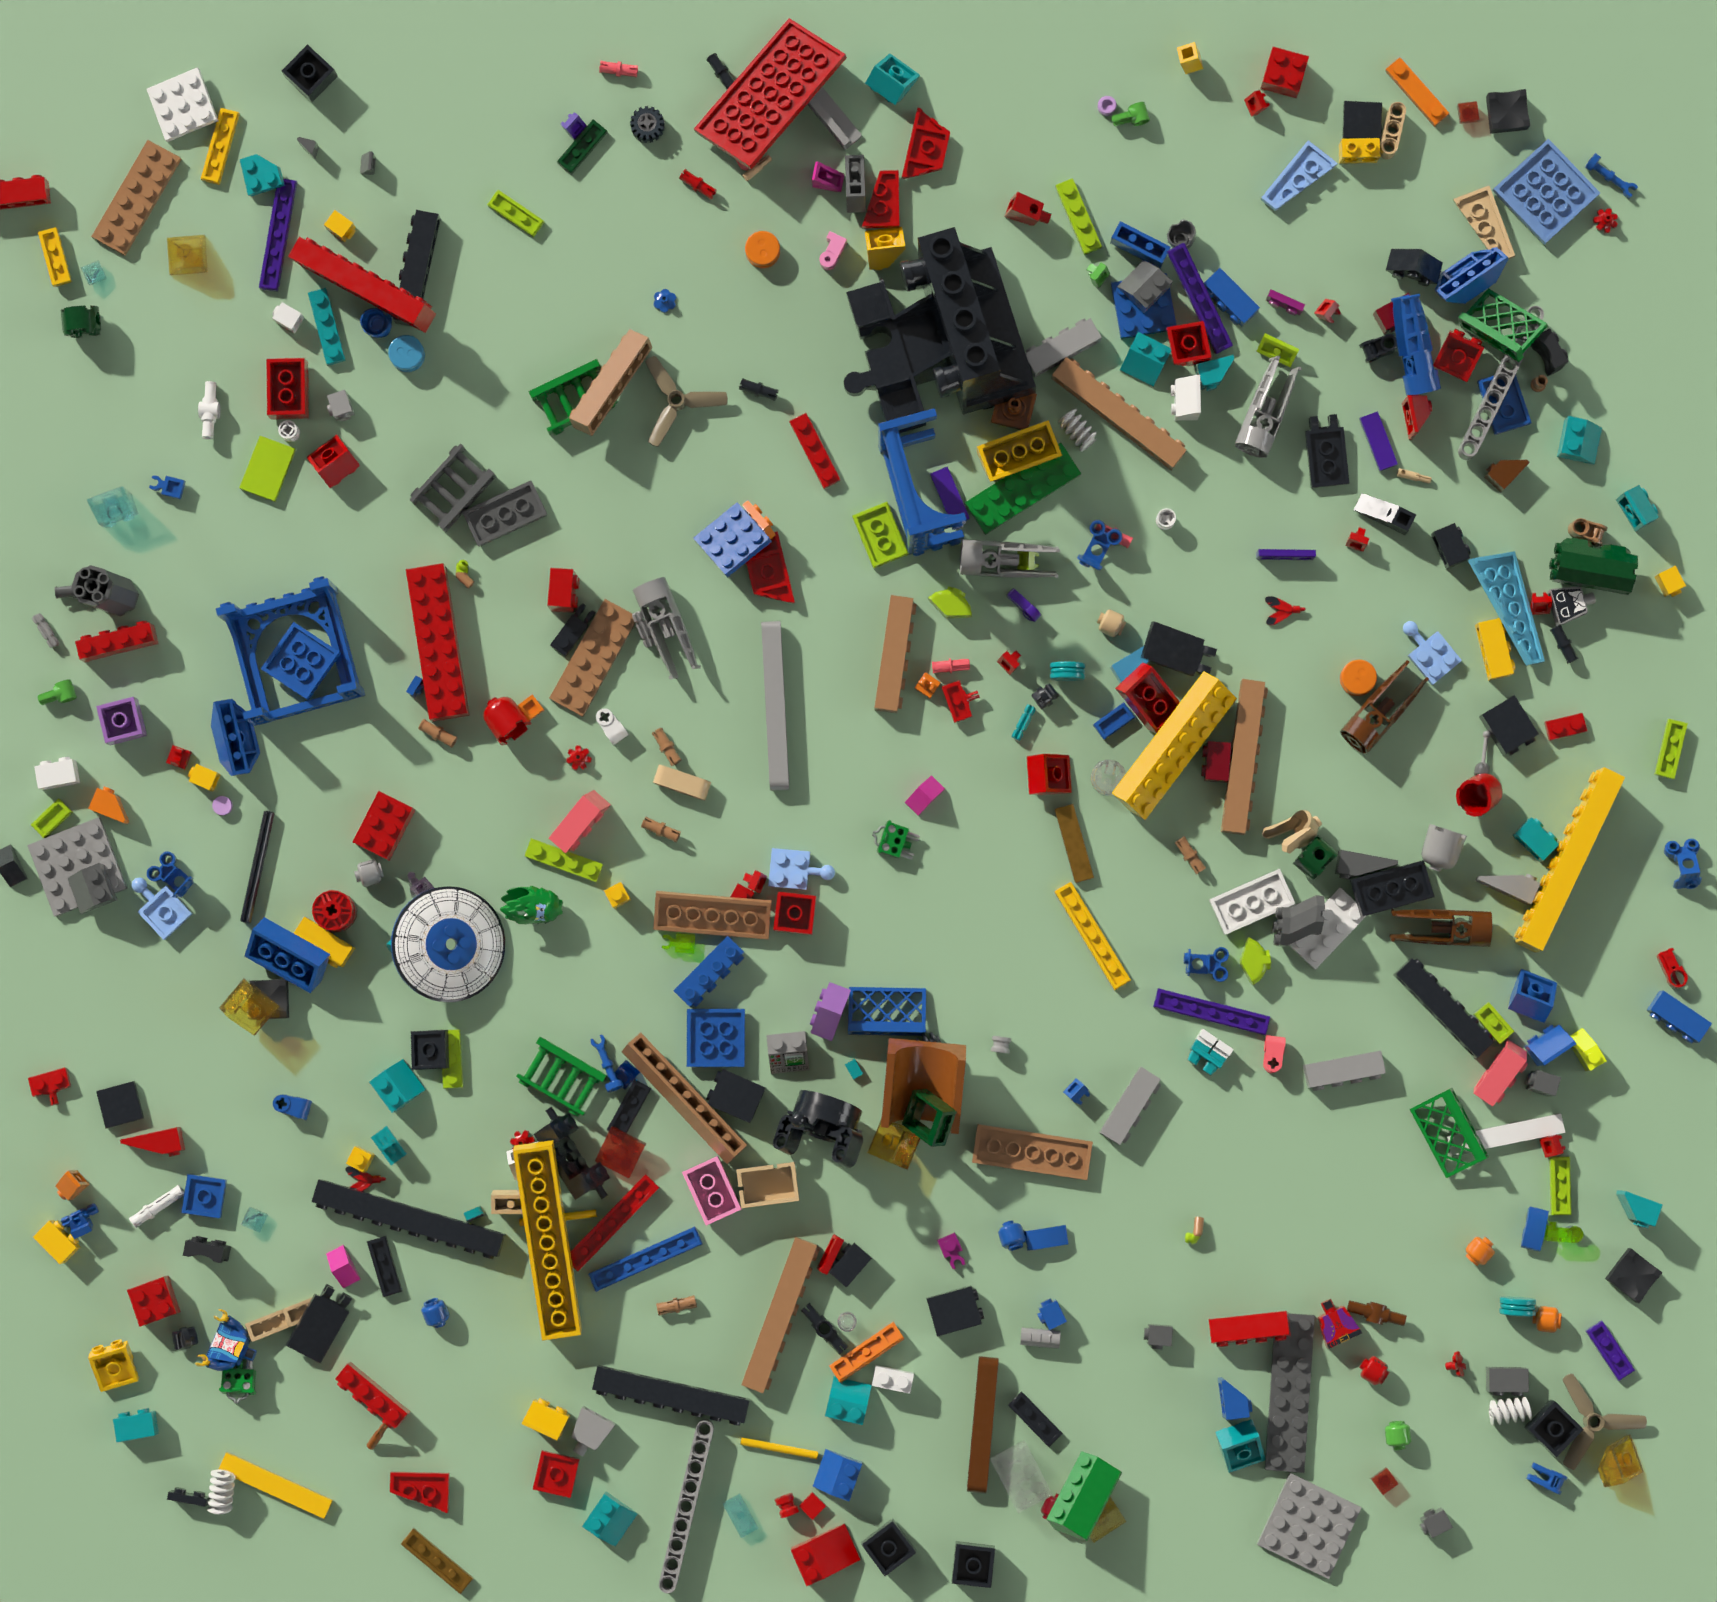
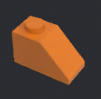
M105 786L103 790L97 788L88 809L128 824L129 819L120 797L114 794L115 790Z
M70 1170L63 1175L55 1187L58 1189V1195L63 1200H73L90 1184L78 1170Z

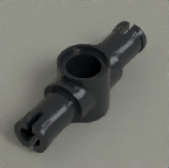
M808 1303L806 1307L809 1311L804 1307L801 1312L810 1320L811 1326L816 1330L818 1336L822 1337L826 1343L829 1342L840 1355L843 1352L840 1346L844 1350L849 1346L839 1337L838 1331L833 1327V1324L823 1315H820L811 1303ZM822 1323L828 1324L830 1326L829 1333H821L819 1326Z

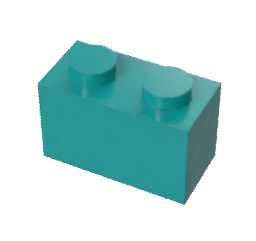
M1531 817L1512 836L1539 862H1542L1559 845L1556 842L1558 839L1551 832L1547 833L1542 828L1544 825L1538 819Z
M149 1408L137 1410L138 1414L130 1415V1412L119 1413L118 1417L113 1419L116 1443L159 1434L156 1411H149Z

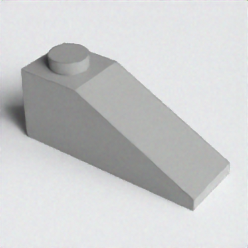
M1526 874V876H1479L1475 880L1526 905L1532 904L1541 884L1536 881V877Z

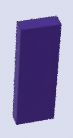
M1378 411L1360 417V423L1379 472L1397 466V460Z
M948 466L930 473L946 514L956 515L965 513L966 521L969 520V515Z
M1258 549L1256 552L1257 560H1313L1316 557V550Z
M1602 1320L1585 1331L1617 1381L1622 1380L1635 1371Z

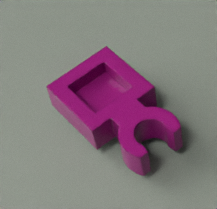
M955 1232L937 1240L944 1257H951L950 1265L952 1269H956L954 1261L957 1259L961 1261L962 1265H965L963 1257L958 1255V1252L963 1250Z

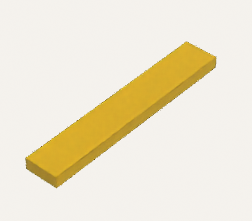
M1069 882L1054 891L1112 988L1116 990L1131 981L1073 884Z
M226 1452L219 1467L221 1470L232 1472L235 1475V1479L323 1519L326 1517L333 1501L326 1496L229 1452Z

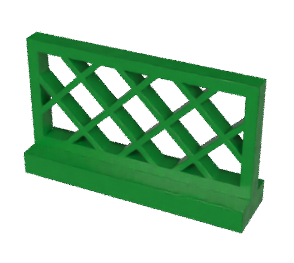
M1489 288L1466 313L1462 311L1458 316L1461 328L1517 362L1524 358L1523 353L1548 327L1547 323ZM1491 296L1496 300V303L1485 305V300ZM1508 306L1510 308V312L1499 314V307ZM1496 308L1497 314L1486 316L1485 310ZM1483 310L1482 317L1475 318L1472 316L1475 311ZM1523 315L1525 321L1514 322L1513 316ZM1511 317V323L1500 325V318ZM1497 319L1498 325H1487L1486 321ZM1538 324L1539 328L1529 331L1528 325ZM1526 325V332L1515 333V327ZM1512 328V334H1501L1502 329ZM1527 337V341L1522 346L1516 343V338Z
M1453 1088L1410 1109L1446 1178L1489 1157ZM1441 1097L1446 1103L1444 1111L1433 1108L1435 1101ZM1421 1107L1429 1109L1427 1120L1419 1118L1416 1110ZM1432 1111L1443 1114L1440 1124L1429 1121ZM1445 1115L1454 1118L1455 1124L1453 1129L1443 1126ZM1428 1124L1439 1127L1436 1137L1428 1135L1426 1131ZM1441 1128L1452 1131L1449 1142L1439 1139ZM1454 1133L1463 1135V1146L1452 1143ZM1438 1141L1448 1144L1445 1155L1437 1152L1436 1145ZM1450 1146L1461 1149L1459 1159L1448 1156ZM1464 1150L1472 1152L1475 1160L1469 1163L1462 1161L1461 1158ZM1447 1159L1457 1162L1455 1170L1449 1173L1445 1167Z

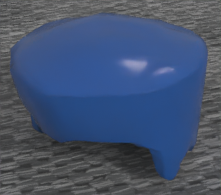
M370 308L364 311L361 316V327L369 336L375 338L386 337L392 328V317L381 309Z

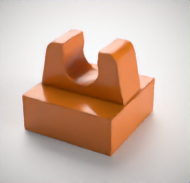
M925 672L914 689L931 699L941 682Z

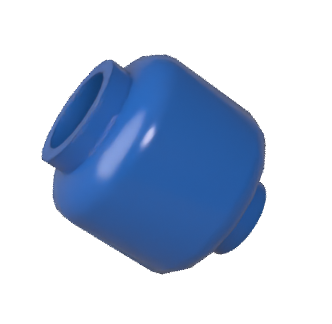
M1013 1221L1003 1223V1227L998 1231L1002 1247L1009 1251L1022 1248L1023 1243L1026 1241L1022 1225Z
M438 1298L426 1301L421 1309L427 1326L443 1327L446 1324L445 1321L450 1317L445 1302Z

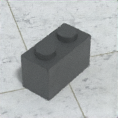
M1540 1070L1531 1071V1074L1528 1073L1525 1079L1526 1089L1545 1096H1556L1561 1077Z
M1486 1367V1391L1491 1392L1495 1396H1503V1392H1511L1512 1396H1523V1392H1529L1528 1368Z

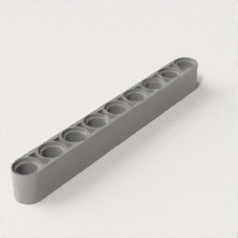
M1532 306L1527 310L1529 313H1535L1541 320L1544 317V311L1539 306ZM1538 324L1528 325L1529 331L1539 328ZM1526 325L1519 326L1515 333H1521L1522 329L1526 330ZM1527 337L1516 338V343L1521 346L1527 341ZM1506 354L1504 355L1459 446L1458 455L1461 459L1470 460L1478 452L1522 360L1517 362ZM1505 363H1511L1513 370H1508L1505 367ZM1497 379L1503 380L1505 387H1500L1497 384ZM1489 396H1494L1497 399V403H1491ZM1486 413L1489 420H1483L1480 414ZM1472 430H1478L1481 436L1475 437L1472 434ZM1464 446H1469L1472 449V454H1467L1464 451Z
M781 621L761 622L770 791L789 790Z
M708 1419L701 1420L695 1430L659 1580V1588L664 1593L673 1592L678 1583L714 1432V1425ZM702 1424L710 1426L708 1434H703L700 1431ZM698 1443L704 1444L706 1451L698 1453L695 1445ZM694 1462L699 1463L701 1471L693 1472L691 1464ZM694 1482L697 1489L690 1492L687 1490L686 1484ZM689 1501L692 1509L689 1511L683 1510L681 1503ZM678 1521H685L687 1528L685 1530L678 1529ZM674 1540H680L683 1544V1547L681 1549H675L672 1546V1542ZM675 1559L678 1562V1567L675 1569L670 1568L667 1564L668 1561ZM671 1579L673 1587L666 1588L663 1585V1580Z

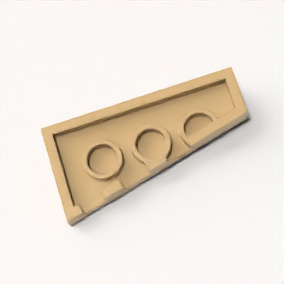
M1490 186L1453 199L1487 250L1497 247L1508 259L1515 257Z

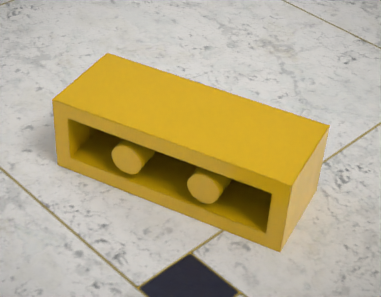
M1500 618L1477 623L1475 628L1488 681L1513 675L1516 669L1513 659H1510L1509 652H1511L1510 642L1506 641L1504 633L1507 631Z
M307 917L302 919L294 932L295 935L330 954L328 964L334 968L338 966L344 967L356 949Z

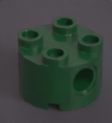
M86 305L71 306L60 310L64 336L81 338L82 334H89V336L101 335L98 306L90 305V309L86 308Z
M1317 835L1292 864L1309 879L1314 880L1338 854L1333 847Z

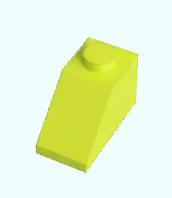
M1583 1028L1570 1035L1577 1043L1571 1048L1585 1071H1591L1607 1062L1598 1045Z

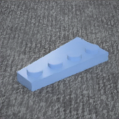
M1308 140L1260 200L1276 211L1337 166L1338 163Z

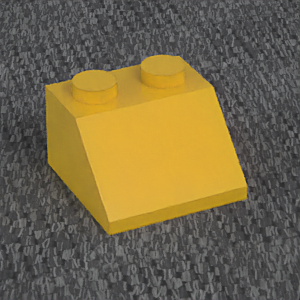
M542 1398L533 1400L522 1421V1425L558 1440L570 1417L567 1414V1410L559 1406L556 1408L549 1406L550 1402Z

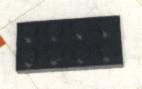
M1424 860L1350 880L1361 917L1435 897Z

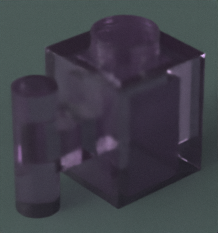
M414 872L408 873L412 898L434 888L426 877L419 881L415 877Z

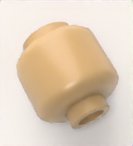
M1111 609L1107 610L1105 614L1101 612L1097 621L1100 624L1099 631L1111 637H1116L1117 634L1121 635L1126 624L1124 616Z

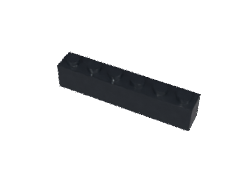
M416 210L415 215L411 217L410 225L413 227L411 233H408L407 244L409 245L408 250L404 251L403 262L405 264L403 270L401 269L399 273V281H401L399 288L409 291L415 297L418 296L424 299L441 218L436 213ZM391 315L396 324L410 326Z
M1409 959L1393 976L1473 1058H1478L1494 1043L1491 1039L1493 1037L1491 1033L1485 1028L1482 1030L1477 1025L1479 1021L1470 1014L1468 1016L1464 1011L1465 1007L1458 1000L1455 1002L1450 997L1452 994L1444 986L1441 988L1436 983L1438 979L1432 973L1427 974L1423 970L1424 965L1418 959Z

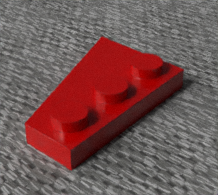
M899 170L879 171L862 228H899Z
M390 1472V1493L448 1513L450 1473Z

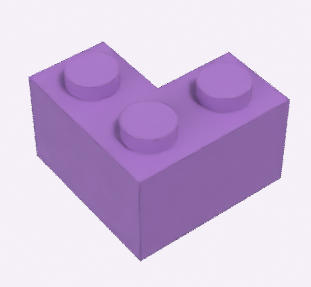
M829 982L827 989H822L819 997L822 1001L818 1000L814 1009L817 1015L813 1014L810 1025L813 1026L811 1034L830 1041L833 1040L850 995V989Z

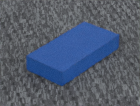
M1123 702L1095 722L1093 726L1102 739L1105 740L1135 719V716Z

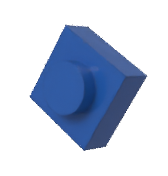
M415 675L406 692L413 697H416L417 694L420 695L424 690L423 679Z

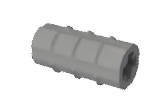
M1022 1327L1020 1345L1059 1349L1061 1331Z

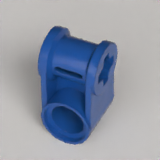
M284 1094L274 1098L273 1107L276 1111L307 1120L312 1104L311 1100ZM284 1098V1102L287 1103V1106H283L281 1108V1105L278 1104V1101L283 1100Z

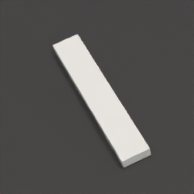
M1555 1114L1476 1130V1133L1484 1148L1487 1149L1565 1133L1562 1115ZM1454 1135L1452 1143L1463 1146V1135ZM1447 1136L1448 1142L1450 1141L1451 1136ZM1450 1146V1155L1460 1154L1461 1149Z

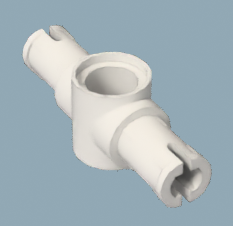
M213 381L205 382V396L198 405V415L203 422L202 438L209 440L214 438V423H216V419L220 418V403L216 399L217 383Z

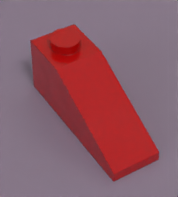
M181 1127L120 1140L121 1144L160 1154H168L169 1157L180 1155V1151L185 1150Z

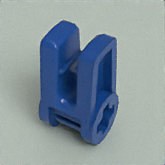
M1533 1462L1531 1467L1539 1471V1473L1548 1475V1480H1543L1537 1477V1475L1528 1474L1526 1479L1561 1495V1487L1564 1480L1567 1481L1568 1477Z

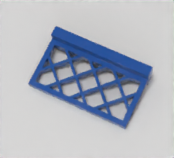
M849 987L851 992L849 995L848 1035H925L926 988ZM853 992H862L866 998L857 1004L853 999ZM875 992H880L885 997L878 1005L870 998ZM894 993H900L904 997L898 1005L890 999ZM914 993H922V1001L917 1005L909 999ZM867 1000L875 1006L868 1014L860 1007ZM887 1000L895 1007L888 1014L880 1008ZM906 1000L914 1007L907 1015L899 1008ZM857 1009L865 1015L861 1021H852V1014ZM877 1009L885 1016L881 1021H874L870 1017ZM896 1010L904 1016L899 1022H894L889 1017ZM917 1010L922 1015V1022H913L909 1016Z

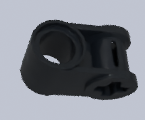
M1387 334L1361 343L1359 346L1364 351L1365 362L1370 363L1392 354L1397 347L1396 337ZM1391 341L1393 347L1386 348L1383 342Z

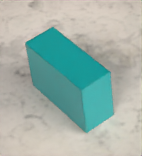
M855 1059L845 1064L853 1080L863 1075Z

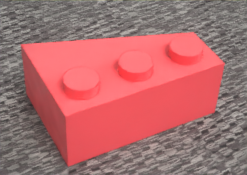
M595 790L583 795L548 839L564 853L571 850L574 852L581 844L579 841L582 837H586L591 832V827L603 817L604 812L611 804Z
M1508 1038L1504 1042L1506 1045L1500 1054H1496L1494 1062L1489 1069H1486L1474 1087L1473 1094L1491 1106H1494L1496 1102L1499 1104L1505 1096L1503 1092L1507 1087L1511 1088L1514 1085L1517 1073H1522L1528 1065L1526 1063L1527 1051Z

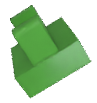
M1101 262L1098 266L1090 264L1086 269L1089 272L1092 284L1097 288H1100L1110 275L1108 267Z

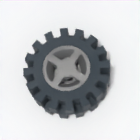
M645 106L644 109L640 107L639 111L635 110L633 112L634 115L631 116L630 126L634 137H637L640 142L643 140L644 143H647V141L653 143L654 139L657 141L659 136L663 135L665 123L658 109L655 110L652 106L651 108Z

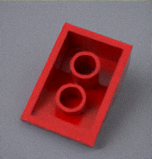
M845 1523L791 1547L792 1555L806 1587L861 1560Z

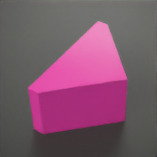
M815 162L812 187L841 192L845 174L820 162Z
M931 775L905 801V804L919 816L945 788Z
M344 1245L326 1253L331 1272L342 1288L361 1280Z

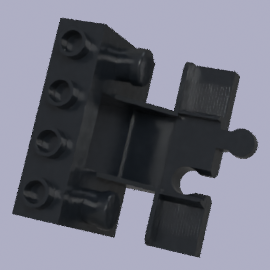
M955 227L918 237V259L900 262V270L907 291H914L917 287L923 286L926 297L894 315L883 278L879 279V283L846 292L860 340L877 333H885L891 338V342L887 346L865 351L870 371L863 373L851 372L846 375L843 381L844 389L850 396H860L865 390L876 391L885 422L924 411L916 385L935 380L941 398L950 396L949 394L956 392L963 415L1008 402L1011 398L1017 399L1036 393L1033 375L992 247L980 250L961 243ZM926 423L900 429L899 434L926 426Z

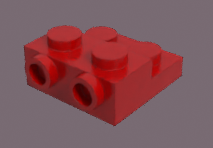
M1455 329L1454 332L1450 330L1433 366L1468 382L1484 350V346L1481 345L1482 341L1475 337H1472L1470 340L1464 337V332Z

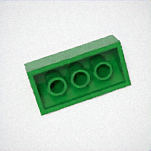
M1081 1451L1047 1517V1521L1057 1531L1088 1541L1122 1472L1101 1458Z

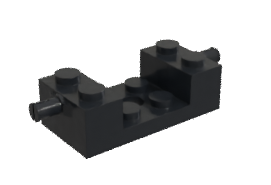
M552 1107L548 1108L545 1112L551 1119L550 1123L533 1135L538 1142L554 1141L558 1174L575 1200L592 1190H596L602 1200L608 1196L602 1186L605 1181L610 1179L606 1168L601 1162L590 1168L586 1164L575 1143L569 1137L579 1129L570 1113L564 1116H557Z

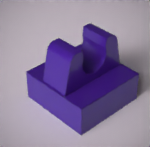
M574 112L569 114L568 120L565 123L562 121L561 125L568 135L575 140L587 125Z

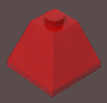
M1407 395L1402 402L1409 440L1416 436L1431 414L1430 412H1432L1431 400L1428 401L1427 395Z

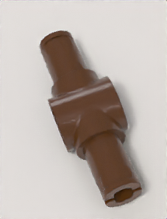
M1349 1300L1347 1306L1348 1312L1362 1315L1363 1318H1366V1321L1380 1325L1389 1322L1404 1326L1407 1315L1390 1311L1386 1305L1370 1301V1303L1363 1304Z

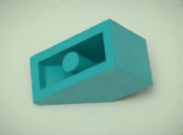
M1234 355L1196 365L1195 370L1196 374L1200 375L1201 390L1211 391L1217 389V386L1220 385L1233 363Z

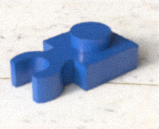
M152 476V479L158 480L157 486L150 485V489L153 491L162 489V495L181 500L186 483L185 480L166 476L165 481H163L159 476Z

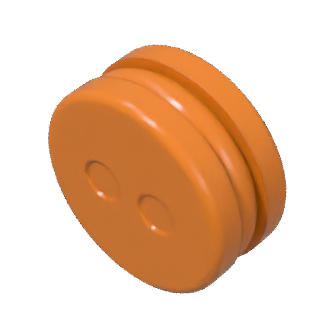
M767 231L753 233L745 244L746 257L757 268L764 269L773 266L780 257L778 239Z
M1365 660L1349 662L1340 674L1342 688L1352 696H1363L1369 693L1377 682L1375 668Z

